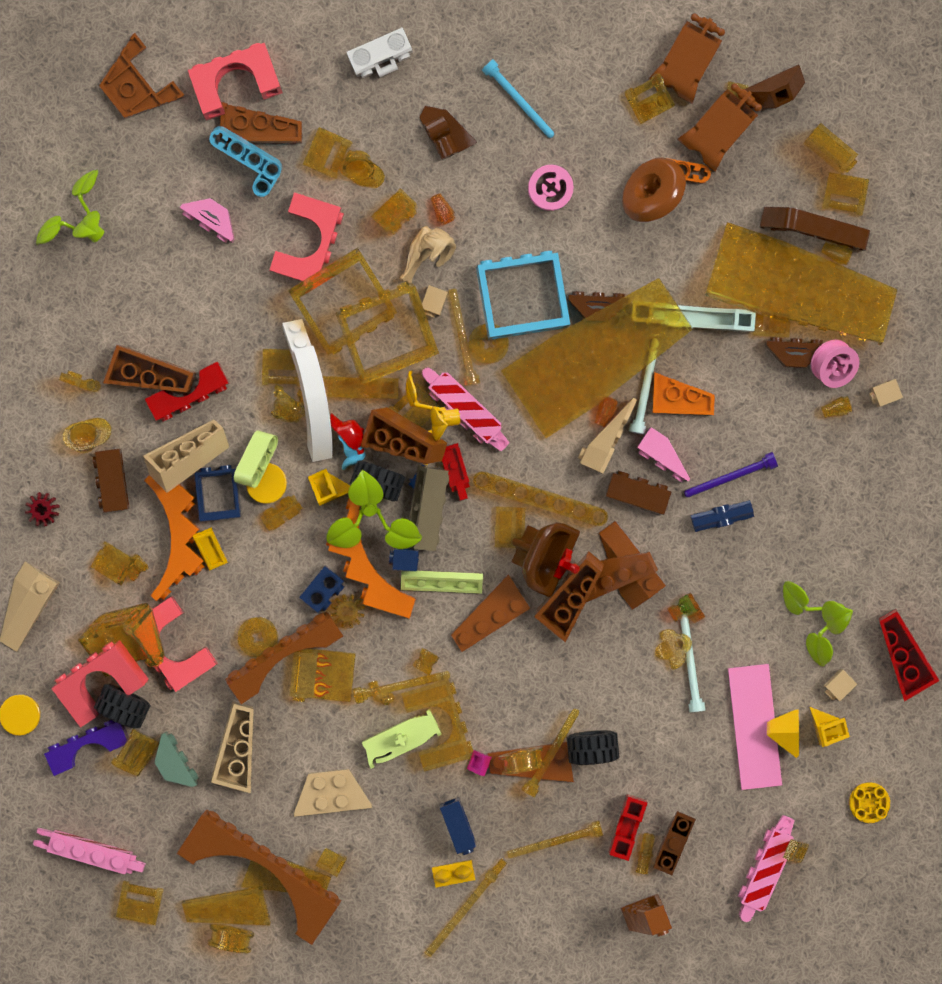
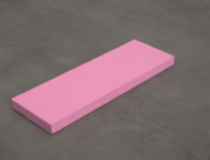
M769 664L728 668L741 790L781 786L778 743L767 736V722L775 718Z

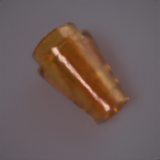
M442 194L434 195L431 201L437 222H440L441 225H446L455 220V211Z
M603 395V398L599 400L594 423L606 427L618 409V401Z

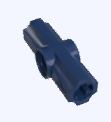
M748 500L732 505L726 504L714 507L709 511L695 513L690 516L694 531L698 532L713 527L728 526L736 521L754 517V511L751 501Z

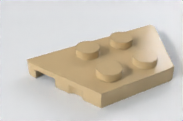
M349 769L309 773L296 806L294 817L372 808V803Z

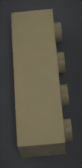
M418 465L409 520L417 526L422 539L410 548L436 551L439 543V528L443 520V505L446 502L445 491L449 482L448 470Z

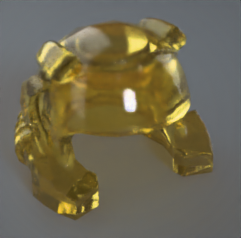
M276 384L274 387V397H277V399L274 401V411H271L272 417L288 423H297L302 417H305L301 389H298L297 396L300 399L298 402L284 392L283 386Z

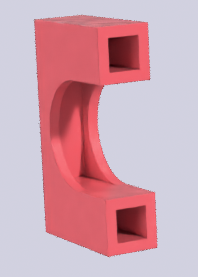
M255 43L248 49L233 51L229 56L223 58L216 57L209 63L204 65L197 64L188 70L206 121L225 114L218 94V85L222 77L230 71L240 69L250 72L256 78L263 100L283 93L265 43Z
M294 192L288 210L289 214L313 221L320 228L322 235L321 244L314 254L305 258H297L275 251L270 271L317 286L318 282L322 283L325 276V271H322L324 263H329L332 253L329 251L330 244H335L338 235L335 229L337 224L341 225L344 213H341L342 208Z
M172 596L131 623L132 629L130 631L136 639L140 638L144 644L141 646L147 656H152L155 661L153 665L158 673L162 672L167 678L164 681L170 690L174 689L177 692L218 663L207 647L191 658L180 662L172 661L162 654L158 645V637L161 630L184 613Z
M120 640L114 644L112 641L102 648L103 651L101 653H93L86 659V663L83 665L78 663L71 668L70 674L66 676L63 673L55 679L56 684L51 689L80 728L99 714L94 708L96 702L86 688L85 680L87 674L94 671L110 674L127 695H131L143 687L149 680Z

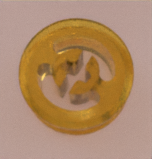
M532 747L499 755L498 758L502 760L504 770L501 771L502 775L527 772L546 766V762L542 761L540 753L543 751V748Z
M211 924L212 936L211 939L207 940L209 946L229 952H251L252 948L249 947L250 939L255 935L254 932L225 924Z

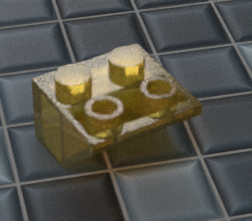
M400 188L371 218L387 235L391 233L395 235L402 228L401 223L405 219L410 221L417 214L416 209L418 206Z

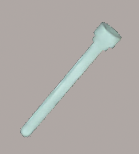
M653 338L651 341L636 418L633 420V423H630L629 432L645 435L646 426H644L645 422L643 420L660 342L658 338Z
M681 615L680 622L692 698L690 704H688L689 712L705 711V702H702V698L699 696L689 620L687 615Z

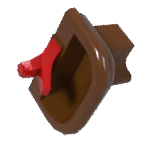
M558 522L546 525L540 530L527 525L523 536L512 540V545L516 547V552L511 562L522 567L524 579L530 589L544 596L551 597L559 580H561L567 570L573 574L579 572L580 567L570 562L580 531L567 524Z

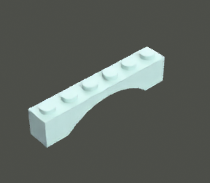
M645 301L632 302V323L754 332L756 311L692 307Z

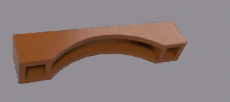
M327 611L319 613L313 618V621L307 625H301L295 633L283 637L277 645L268 647L262 652V655L256 659H250L241 669L232 671L225 680L238 701L243 704L259 693L266 675L283 658L306 648H327L342 638L343 634Z

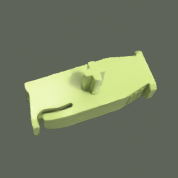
M426 710V715L422 714L421 716L409 718L362 741L367 752L370 768L375 767L373 763L374 758H376V763L389 761L422 745L436 733L438 736L442 735L431 710Z

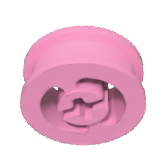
M557 165L540 167L533 173L528 184V193L531 201L537 207L546 211H554L564 207L571 199L574 189L570 174L564 168ZM548 173L555 174V178H548L545 182L549 185L554 183V189L557 192L560 191L559 181L564 182L565 194L559 201H546L547 197L552 198L557 194L553 191L548 193L546 191L548 187L545 184L541 186L542 195L537 194L536 183L542 175Z
M837 339L823 343L815 351L811 360L812 373L830 388L842 387L849 383L859 368V357L856 351L850 348L844 341Z

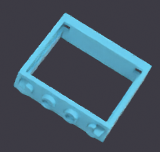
M544 251L540 253V256L524 254L520 256V259L513 260L512 257L501 258L500 262L492 263V260L481 261L480 265H477L476 272L488 340L563 329L570 326L558 253L552 254V251ZM552 261L562 318L495 328L485 272Z

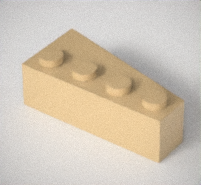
M212 420L147 453L143 458L149 475L168 493L228 449L229 444L223 427L215 420Z
M232 702L210 778L211 783L251 793L252 706Z

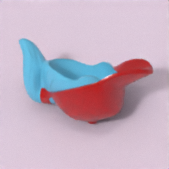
M331 413V427L339 434L338 438L343 443L344 454L347 457L342 464V470H345L348 466L355 465L357 461L365 458L364 448L361 447L364 429L353 419L341 421Z

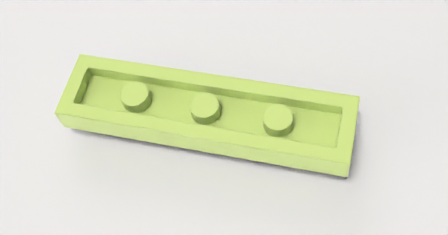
M401 571V590L482 594L483 574Z

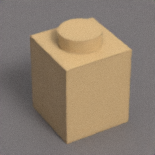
M429 285L421 305V310H424L423 314L435 318L436 315L440 316L448 292Z
M896 379L870 388L872 391L869 393L873 405L877 404V407L903 398Z
M840 669L823 686L827 689L825 693L832 700L836 698L838 701H841L857 683L843 669Z

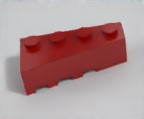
M894 609L880 617L879 622L905 702L940 680L898 610Z

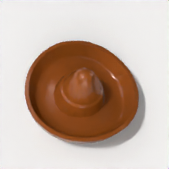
M662 157L651 159L640 165L630 176L623 191L622 206L627 216L634 221L649 222L660 219L673 211L680 203L686 187V179L682 168L675 161Z

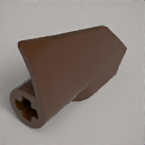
M430 106L424 107L419 118L430 140L434 142L442 160L477 143L447 110Z

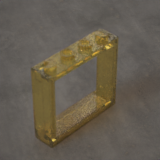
M358 247L288 290L328 355L340 352L343 349L342 346L358 341L360 335L365 332L370 333L374 331L378 324L383 321L388 322L395 317L394 314L398 313ZM360 262L387 309L328 344L300 297L355 263Z
M400 283L394 290L386 289L380 291L378 296L374 298L365 297L359 300L358 304L353 306L351 304L345 305L340 308V311L336 312L359 380L364 384L439 354L416 286L412 283ZM408 293L426 345L364 370L346 318Z

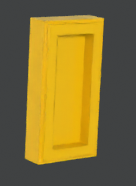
M212 527L193 535V539L209 571L228 563Z

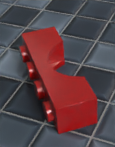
M217 361L199 371V383L191 394L184 397H176L165 390H161L146 398L145 401L155 420L161 419L163 423L173 418L172 413L178 410L182 413L190 409L191 403L197 401L199 404L209 399L208 395L215 391L216 394L227 390L226 385L230 383Z

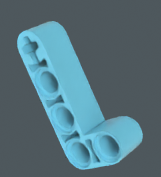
M215 127L209 137L210 143L215 148L256 171L258 175L252 186L253 192L260 197L268 195L280 176L282 170L281 162L225 127ZM219 133H222V134H223V136H222L223 139H220V141H217V140H216V137H217L216 135H218ZM231 138L228 147L225 146L228 139ZM239 143L243 150L235 152L232 149V144ZM257 154L260 157V161L254 163L250 160L249 156ZM274 164L277 166L278 171L270 173L267 170V166ZM263 181L267 184L268 188L260 190L257 187V183Z

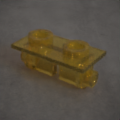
M295 495L291 497L286 496L276 507L266 509L260 518L269 531L275 530L286 523L282 518L283 515H286L288 520L301 513L300 510L303 507L297 501Z

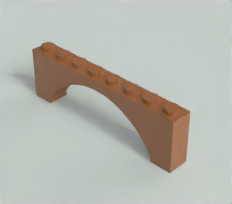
M206 809L177 852L178 855L193 865L197 860L207 857L229 855L252 860L268 869L280 880L292 900L298 928L295 934L311 945L315 942L342 901L334 892L322 888L318 881L309 879L303 871L288 865L284 858L275 856L269 848L257 844L250 835L241 833L232 823H226L214 811Z

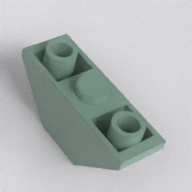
M167 731L161 735L155 759L157 768L166 781L190 787L196 786L198 784L197 779H199L196 771L193 768L189 769L186 764L188 758L183 751L179 752L176 744L178 742L172 733L168 734Z

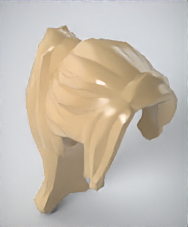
M428 226L422 227L410 245L407 266L404 273L400 276L401 282L407 281L409 284H412L413 276L418 267L428 257L431 262H434L440 255L436 265L437 267L444 265L455 252L456 244L454 239L442 229L435 228L432 230Z

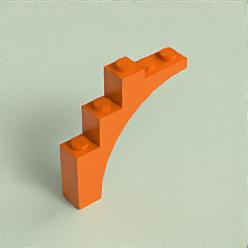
M148 475L144 481L156 493L162 503L169 520L171 533V552L167 569L161 582L151 594L153 599L159 601L160 598L162 600L167 598L172 592L169 588L174 583L178 585L185 577L183 575L184 571L189 576L193 574L197 576L205 566L203 565L204 559L187 545L189 542L191 544L195 542L193 535L197 534L200 530L198 526L183 514L184 511L188 513L195 505L193 500L196 497L181 484H178L167 493Z
M348 499L346 509L349 510L347 518L351 519L353 524H355L359 516L360 506ZM361 540L351 548H341L326 542V545L329 546L328 551L351 557V561H346L343 572L347 573L346 578L369 584L368 588H363L360 598L364 599V605L410 618L416 598L400 592L378 574L369 561Z

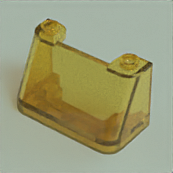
M148 603L100 615L77 639L89 656L95 652L97 654L103 651L102 648L112 641L114 644L120 640L136 662L147 659L145 663L148 667H157L164 661L165 653L154 612ZM102 672L105 677L111 676L106 672Z

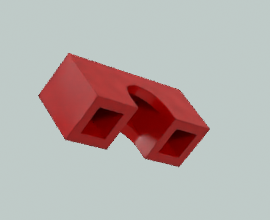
M629 794L626 795L608 851L609 855L629 861L635 844L636 833L648 804L647 800Z

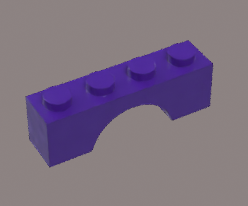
M109 720L104 723L105 727L97 729L95 726L86 730L85 736L79 738L78 735L66 739L67 743L62 746L56 743L48 747L49 751L44 753L53 776L75 767L76 754L86 744H100L110 752L129 744L131 741L124 725Z

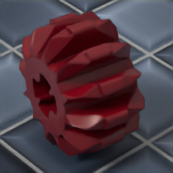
M38 492L37 499L34 496H30L33 504H25V506L31 507V510L25 511V514H32L28 520L32 522L36 519V526H39L41 521L44 527L48 526V520L51 523L55 522L52 515L59 516L60 514L54 511V509L60 508V505L52 504L56 501L55 497L48 500L50 497L49 493H45L43 498L42 493ZM40 504H42L43 507H47V511H44V515L42 514V512H38Z

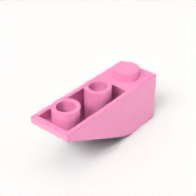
M650 427L637 446L640 450L638 454L647 460L650 457L656 460L655 465L660 469L666 471L668 468L674 472L672 476L678 481L683 482V480H686L688 482L690 478L669 439Z

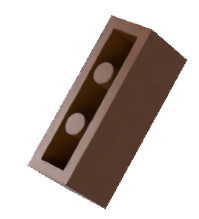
M122 449L95 452L96 456H93L94 469L97 468L98 476L95 477L97 489H100L101 497H98L99 508L103 509V513L130 509Z
M619 470L617 474L612 473L606 497L662 515L665 514L672 493L668 491V486L659 483L653 486L648 484L649 480L637 477V480L629 478L630 474Z

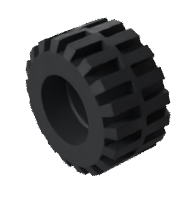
M363 460L357 461L349 483L350 485L360 472L364 470L381 485L383 499L392 502L398 501L405 481V477L402 474Z
M104 684L94 705L96 711L101 715L134 729L141 728L151 707L144 698L134 693L127 695L121 687L112 684Z
M611 730L585 731L566 737L568 759L571 764H603L620 758L617 732Z

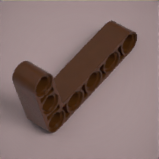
M764 207L760 222V228L763 229L766 227L771 228L772 231L796 232L845 247L860 248L859 250L866 251L870 230L790 207Z

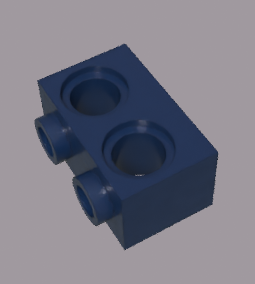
M394 548V551H390L389 565H393V570H418V549Z
M325 565L299 598L317 613L320 610L325 612L332 603L329 600L332 595L338 596L345 587L342 585L344 580ZM326 577H333L336 584L333 588L325 586L324 580ZM318 592L322 595L323 600L320 604H315L312 601L313 593Z

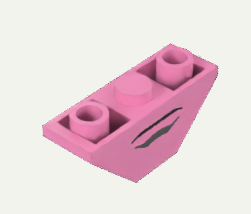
M211 198L185 203L180 206L184 211L182 215L191 221L194 218L201 222L199 224L200 227L208 232L211 229L218 233L216 237L227 243L229 240L233 243L235 240L229 211Z

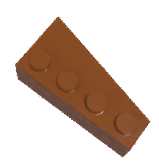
M116 345L103 383L190 392L197 372L129 347Z
M388 407L371 410L361 447L373 448L379 452L384 451L390 453V455L402 456L405 459L424 464L442 461L447 442L439 439V441H435L432 433Z
M589 551L577 563L580 567L579 572L576 574L569 572L555 588L553 595L547 597L537 608L534 616L565 643L604 566V563Z
M658 894L621 907L629 931L652 936L657 934V937L669 933L668 930L672 929Z

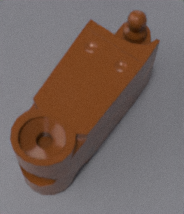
M696 13L691 15V20L696 21L703 30L687 21L664 62L648 79L661 87L673 88L678 97L693 104L698 83L722 40L707 31L715 32L719 36L725 35V30L717 27V24L712 22L713 19L701 18Z
M736 83L731 85V90L735 91L738 97L727 89L698 123L677 139L688 150L700 152L703 163L714 172H716L724 154L758 116L748 106H752L755 111H761L762 105L755 101L752 92L741 89Z

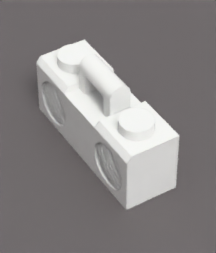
M402 27L348 51L347 56L357 77H368L373 74L372 70L375 68L379 77L398 70L395 60L398 59L399 62L410 58V54L413 51ZM390 60L391 64L382 68L379 67V64Z

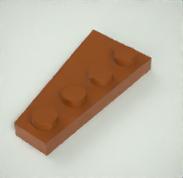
M221 102L225 114L220 115V126L225 127L248 142L302 143V121L277 115L273 116L265 112H256L245 107H236Z
M509 574L451 634L461 652L530 609Z

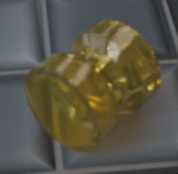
M137 553L131 557L128 563L125 562L121 566V569L132 581L137 580L141 572H146L149 569V566L145 561L142 562L143 559Z
M422 648L419 653V659L415 660L412 666L430 675L433 670L432 666L438 662L440 657Z

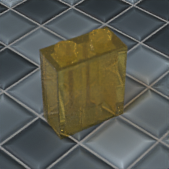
M822 123L803 142L804 145L839 174L844 171L848 173L858 162L855 159L858 154Z

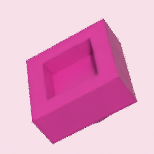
M473 750L467 769L478 775L485 776L491 757Z

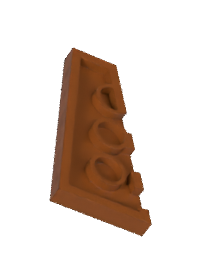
M650 552L600 560L604 563V566L586 602L658 571Z
M567 742L488 753V756L491 757L489 763L490 774L574 782L572 766L568 759Z

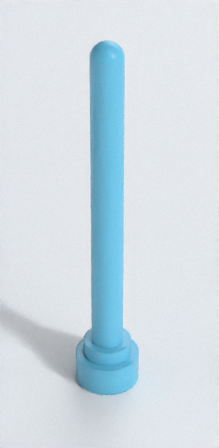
M492 59L482 69V72L486 76L493 77L548 138L554 137V131L499 72L498 64Z

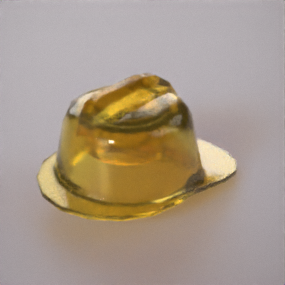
M349 150L346 158L339 164L341 174L359 186L377 188L384 182L385 175L383 170L373 163L370 155L364 151Z
M92 418L77 422L65 429L63 441L67 447L76 452L88 453L95 447L104 444L110 438L111 426L108 421L102 418Z

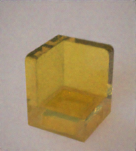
M325 848L316 866L337 877L347 860V856L341 853L339 855Z

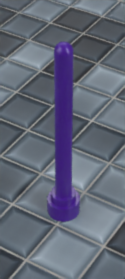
M773 452L765 454L761 461L685 490L684 496H694L763 468L774 469L778 467Z

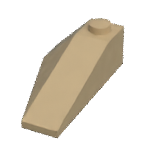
M633 398L592 440L587 448H582L578 456L581 459L580 464L601 474L604 473L615 450V444H617L621 437L623 427L626 425L637 399Z
M26 561L14 579L0 637V642L16 652L60 584V582Z

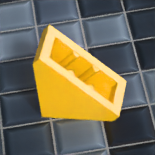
M327 469L308 476L319 506L348 493L350 485L328 473Z
M810 707L818 742L821 747L829 746L850 737L845 717L838 718Z
M799 709L767 722V736L796 758L799 756Z

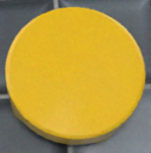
M269 463L256 488L246 486L249 495L257 502L273 503L279 500L285 493L287 479L280 467Z
M18 694L11 696L1 705L0 723L7 732L13 735H26L32 732L40 722V707L33 698L27 695Z
M865 782L855 787L849 798V807L852 814L858 820L865 823H875L887 816L890 809V797L881 785L874 782Z

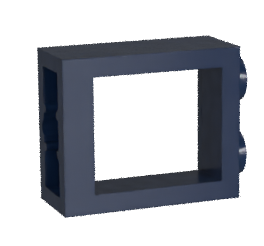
M232 465L219 466L220 470L212 471L211 467L200 468L199 472L195 473L200 521L242 517L239 486L234 481L236 468L232 469ZM231 474L235 510L206 513L202 477Z
M457 797L441 803L440 810L456 853L467 855L474 852L476 840L460 798Z

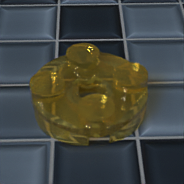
M483 324L476 327L469 337L468 346L471 355L477 361L484 364H492L502 360L508 351V337L493 339L492 344L494 347L485 349L483 340H488L486 325ZM494 324L495 328H500V326Z
M253 617L245 621L239 628L238 644L241 650L251 657H259L265 649L274 647L278 643L277 629L267 618ZM261 632V637L264 638L263 641L254 642L253 633Z

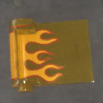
M311 648L294 652L289 696L293 697V701L305 702V698L351 702L356 653Z

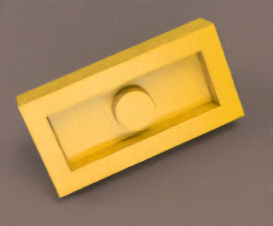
M472 859L432 867L435 888L475 880Z

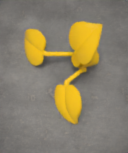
M409 371L405 387L409 405L411 407L415 406L431 410L432 429L428 432L433 434L435 441H439L448 426L460 425L459 410H446L445 407L440 408L420 404L417 401L416 388L411 376L412 371Z

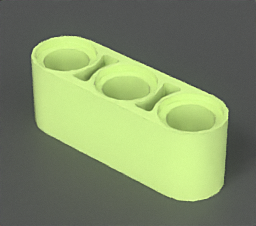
M259 430L253 434L234 474V481L236 483L252 488L258 486L277 448L278 437L276 435Z

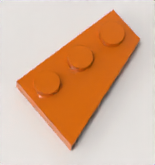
M654 372L652 413L714 415V394Z

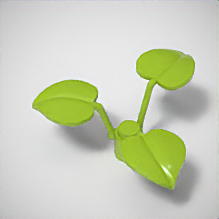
M97 169L79 178L72 189V195L78 196L87 213L81 223L74 227L61 221L60 216H54L41 227L37 235L36 245L51 241L58 234L61 226L72 229L75 238L88 237L92 242H97L102 238L104 230L99 226L100 213L98 211L90 212L83 200V194H87L95 184L98 175Z
M364 470L360 472L348 490L349 499L354 504L361 506L356 523L353 524L349 518L338 519L330 526L326 536L327 542L331 545L351 548L361 540L362 533L357 526H359L362 516L371 517L377 514L385 530L388 531L385 535V541L391 547L397 549L410 548L422 539L417 526L408 519H397L388 527L377 505L383 498L382 487L373 476Z
M785 581L783 598L787 609L791 613L800 615L804 610L822 611V617L827 625L818 635L810 633L807 636L806 647L812 659L820 666L825 667L832 659L833 648L829 640L822 637V635L827 630L836 635L842 633L851 620L853 610L845 608L843 604L835 601H827L823 604V607H807L809 598L806 592L797 584Z

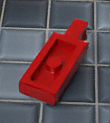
M456 443L446 446L442 462L444 469L449 471V486L452 492L458 491L460 501L466 500L468 496L465 489L469 488L470 485L459 445Z

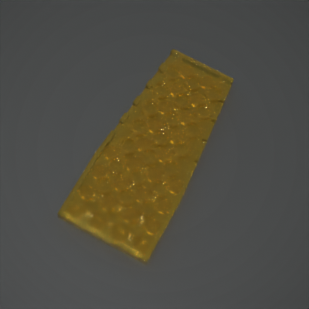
M727 222L705 296L763 316L787 322L792 320L802 326L812 325L819 327L818 330H831L839 332L838 335H851L858 337V340L866 341L867 339L878 342V345H881L884 342L897 289L785 241Z
M657 278L549 338L501 370V372L544 437L548 438L598 405L692 331L693 327L662 280Z

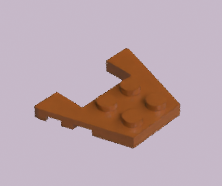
M136 33L131 36L128 44L123 48L120 56L99 85L125 119L185 96L174 81L170 82L158 93H155L134 67L131 61L147 49Z

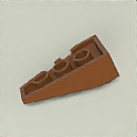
M616 521L599 533L608 558L640 553ZM654 572L618 589L621 596L633 610L658 593L666 585L657 573Z

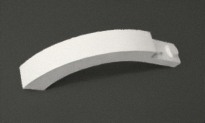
M302 319L282 323V328L296 367L302 391L307 424V447L312 462L332 458L330 415L322 373L314 346H311Z

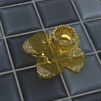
M672 629L663 630L659 633L663 642L656 647L655 656L663 660L669 659L671 669H678L686 662V653L690 651L692 641L686 634H678ZM680 640L683 642L682 648L679 646Z

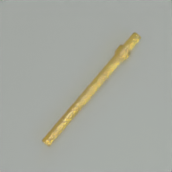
M501 858L493 869H489L484 875V880L424 952L427 956L431 958L488 886L498 879V874L507 864L504 859Z

